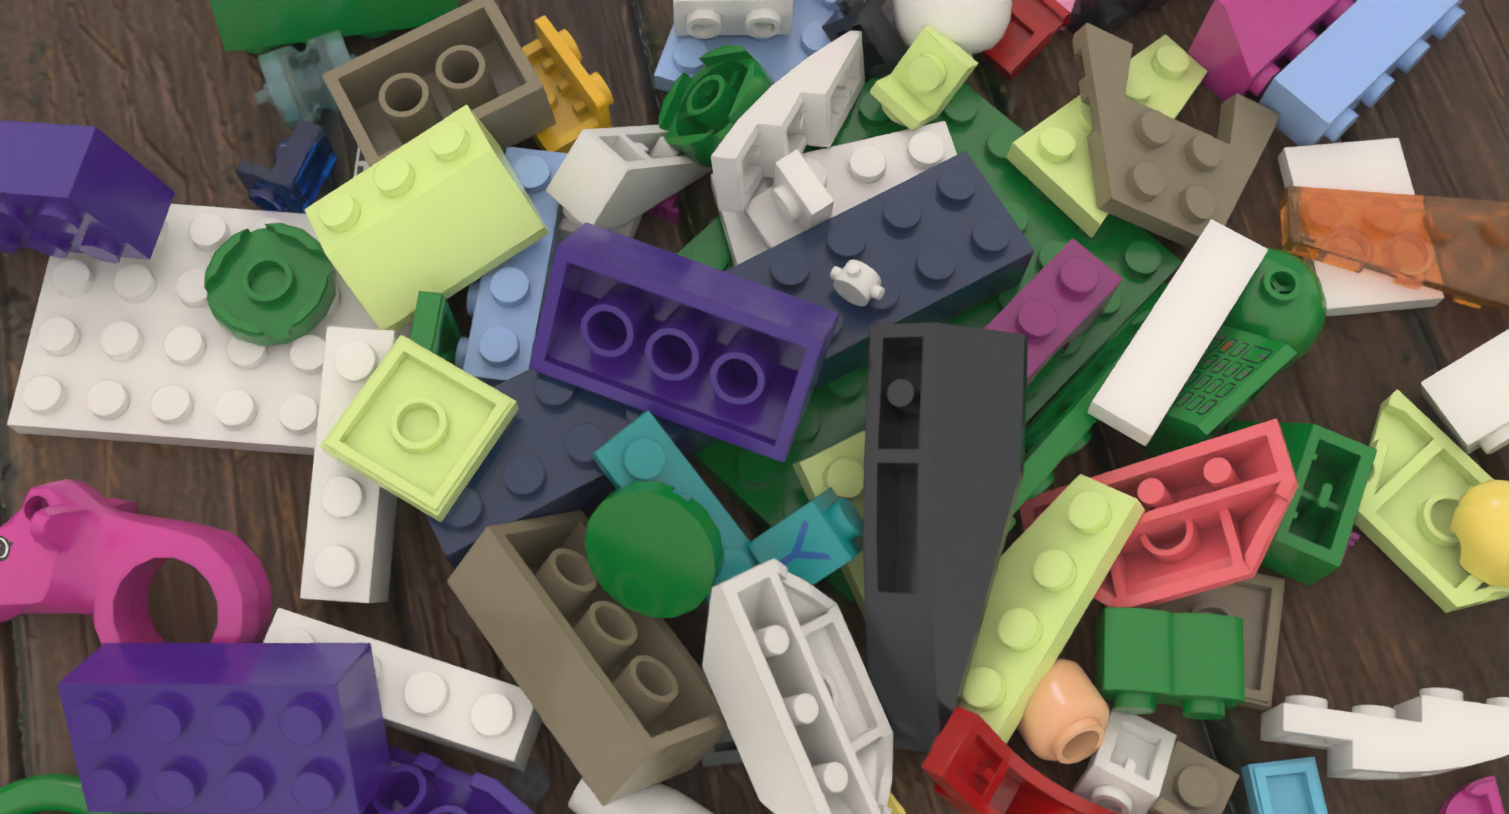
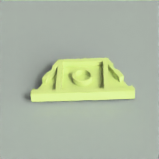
M1397 389L1381 403L1369 444L1370 447L1377 449V453L1354 524L1445 613L1509 597V587L1490 585L1468 573L1460 565V541L1455 533L1449 531L1454 510L1458 507V501L1465 492L1475 485L1494 479Z

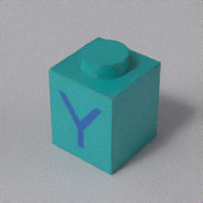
M830 487L767 529L747 545L760 564L775 558L787 567V572L814 585L851 561L863 550V519L849 500L844 497L838 498L832 487Z

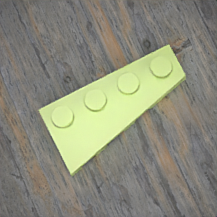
M1165 34L1130 59L1125 95L1138 103L1176 119L1208 71ZM1079 95L1014 141L1006 158L1087 235L1093 238L1109 213L1097 207L1087 136L1094 131L1089 105L1081 102V95Z

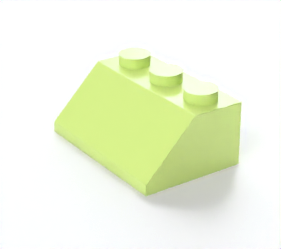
M468 105L463 106L304 209L327 258L379 329L395 332L413 321L419 291L442 293L444 298L448 299L549 234L547 227L502 148Z

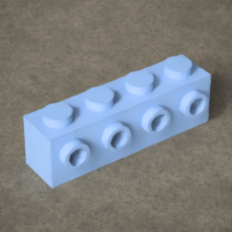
M508 146L506 148L505 155L547 227L549 234L483 275L480 280H476L469 285L467 314L469 317H473L469 337H461L459 339L455 366L491 387H495L529 370L557 245L560 243L557 229L562 218H566L562 212L563 206L546 192V189L568 153Z

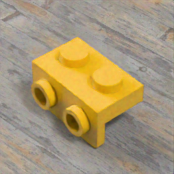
M543 15L534 21L538 39L522 47V50L544 86L556 124L533 135L532 138L543 151L569 153L582 129L612 128L608 106L612 105L614 100L603 78L597 72L589 75L581 65V53L569 32L565 29L557 32L548 18Z

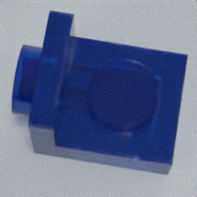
M299 119L290 138L285 139L279 145L274 159L273 170L241 160L235 173L249 193V200L263 210L275 212L287 210L293 213L306 214L304 209L314 203L337 156L321 126Z

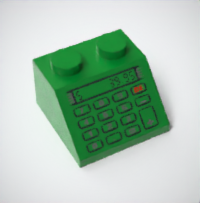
M1222 325L1147 446L1145 447L1139 442L1133 441L1150 458L1210 440L1259 395L1297 352L1287 343Z

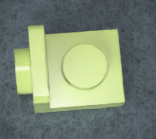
M929 25L922 29L893 72L876 81L870 93L882 104L884 113L891 120L900 125L907 126L911 130H916L941 114L977 66L978 62L953 40L945 37Z

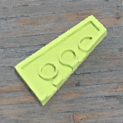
M1079 474L1000 557L959 707L980 715L1006 744L1022 719L1031 695L1041 679L1054 665L1145 511L1138 499L1082 474Z

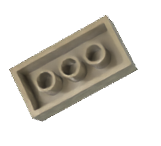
M577 510L487 526L446 582L601 805H608L693 769L729 730L706 674L663 618L647 617L624 608L603 590L588 563L584 541L589 519L584 512Z

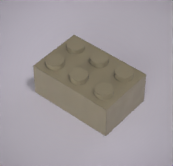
M473 0L322 74L369 167L465 105L469 106L498 142L502 150L556 124L544 86L494 0Z

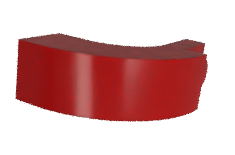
M959 706L955 708L944 729L936 736L931 751L921 766L937 782L933 790L961 814H1118L1070 792L1038 772L1021 759L980 715Z

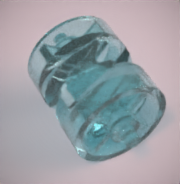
M340 29L307 39L306 48L301 52L289 45L258 55L266 83H263L264 90L253 93L258 105L269 101L272 107L276 106L288 131L320 120L322 109L329 108L334 113L339 114L341 112L322 74L357 58L356 54L349 55Z

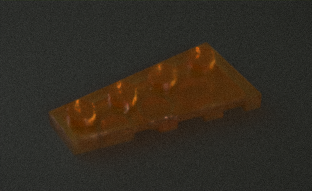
M1287 186L1281 194L1280 213L1283 251L1356 273L1362 272L1363 269H1368L1388 275L1393 278V284L1416 291L1421 286L1452 294L1454 295L1453 302L1479 309L1485 304L1509 311V202Z

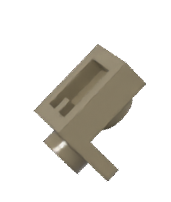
M1177 740L1173 746L1159 798L1146 814H1222L1240 775Z

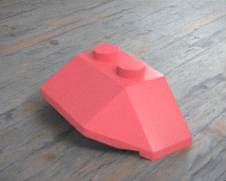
M1277 418L1090 477L1138 499L1145 509L1093 599L1106 607L1148 608L1254 578L1299 485ZM1070 484L1043 492L1025 501L1020 506L1024 532Z

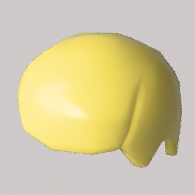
M1488 480L1469 488L1458 501V507L1454 510L1449 531L1455 533L1460 541L1461 556L1459 563L1468 573L1490 585L1509 587V481Z

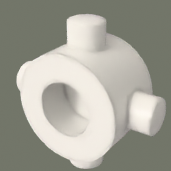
M849 260L843 269L835 266L831 270L830 278L834 280L833 286L835 290L852 304L866 306L871 298L880 300L884 295L885 289L880 286L881 279L879 275L863 262Z

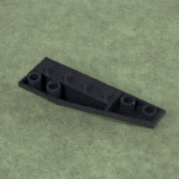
M937 322L870 325L863 496L865 620L869 678L893 731V749L930 752L936 736L944 729L955 708L960 704L1024 475L1028 336L1025 334Z

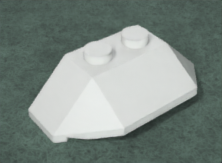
M775 558L712 587L702 667L759 800L774 814H892V809L887 807L892 784L893 731L838 604L807 581L787 572V567Z

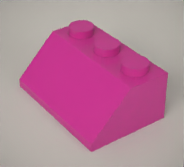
M1214 0L1188 54L1208 71L1201 83L1224 102L1236 93L1243 97H1247L1252 93L1255 97L1259 98L1265 93L1273 78L1282 71L1279 67L1288 59L1292 62L1319 37L1316 34L1324 26L1328 28L1355 2L1352 0Z

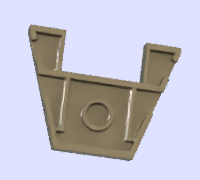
M1086 23L1073 35L1072 43L1074 55H1082L1085 77L1079 81L1081 102L1090 106L1094 131L1087 136L1097 207L1102 211L1192 249L1211 219L1224 226L1226 225L1279 121V113L1236 93L1221 104L1216 139L1210 134L1203 133L1164 115L1160 111L1138 103L1125 95L1133 44Z

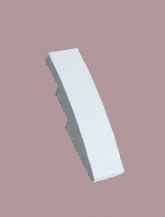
M850 30L807 57L773 84L737 120L711 155L718 210L743 213L762 178H774L775 162L797 149L802 154L806 145L830 148L865 84L862 31Z

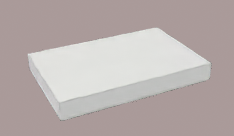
M1399 138L1286 147L1282 150L1277 159L1303 261L1307 262L1320 279L1327 301L1326 317L1435 307L1444 299Z

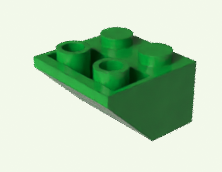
M1231 420L1227 424L1223 435L1263 423L1264 421ZM1279 422L1299 485L1260 566L1307 586H1312L1340 567L1377 449L1316 424Z

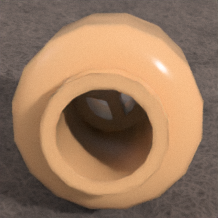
M1057 659L1031 695L1024 715L1016 728L1029 749L1040 759L1059 761L1064 764L1077 763L1092 755L1102 745L1105 739V729L1109 723V706L1088 675L1076 662Z

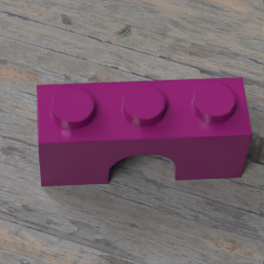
M1072 238L984 329L1025 334L1028 336V389L1031 382L1047 362L1060 349L1066 351L1105 311L1123 279Z

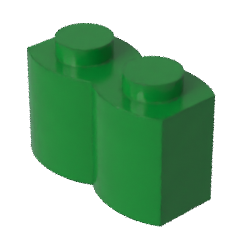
M1104 608L1095 618V687L1104 700L1113 701V710L1116 712L1151 714L1155 712V704L1181 706L1182 716L1199 720L1225 718V709H1233L1245 701L1243 618L1208 613H1171L1145 608Z

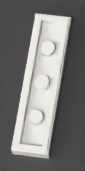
M1211 219L1098 391L1087 413L1146 447L1262 262L1268 249Z

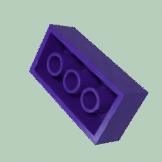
M0 120L1 252L16 253L18 247L31 248L57 258H67L69 252L83 253L108 263H119L121 257L151 259L175 194L172 189L96 126Z
M104 643L57 684L88 812L362 814L391 771L371 643Z

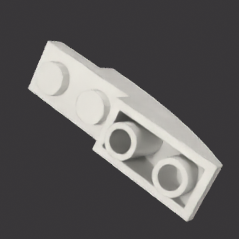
M1433 687L1420 689L1418 697L1395 705L1394 709L1378 705H1357L1352 707V712L1328 709V701L1324 698L1292 695L1285 697V703L1261 713L1260 740L1327 750V777L1356 780H1400L1437 775L1509 754V697L1489 698L1486 700V704L1463 701L1462 691Z

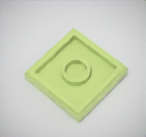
M400 335L320 447L328 456L437 521L442 522L519 408L514 399Z

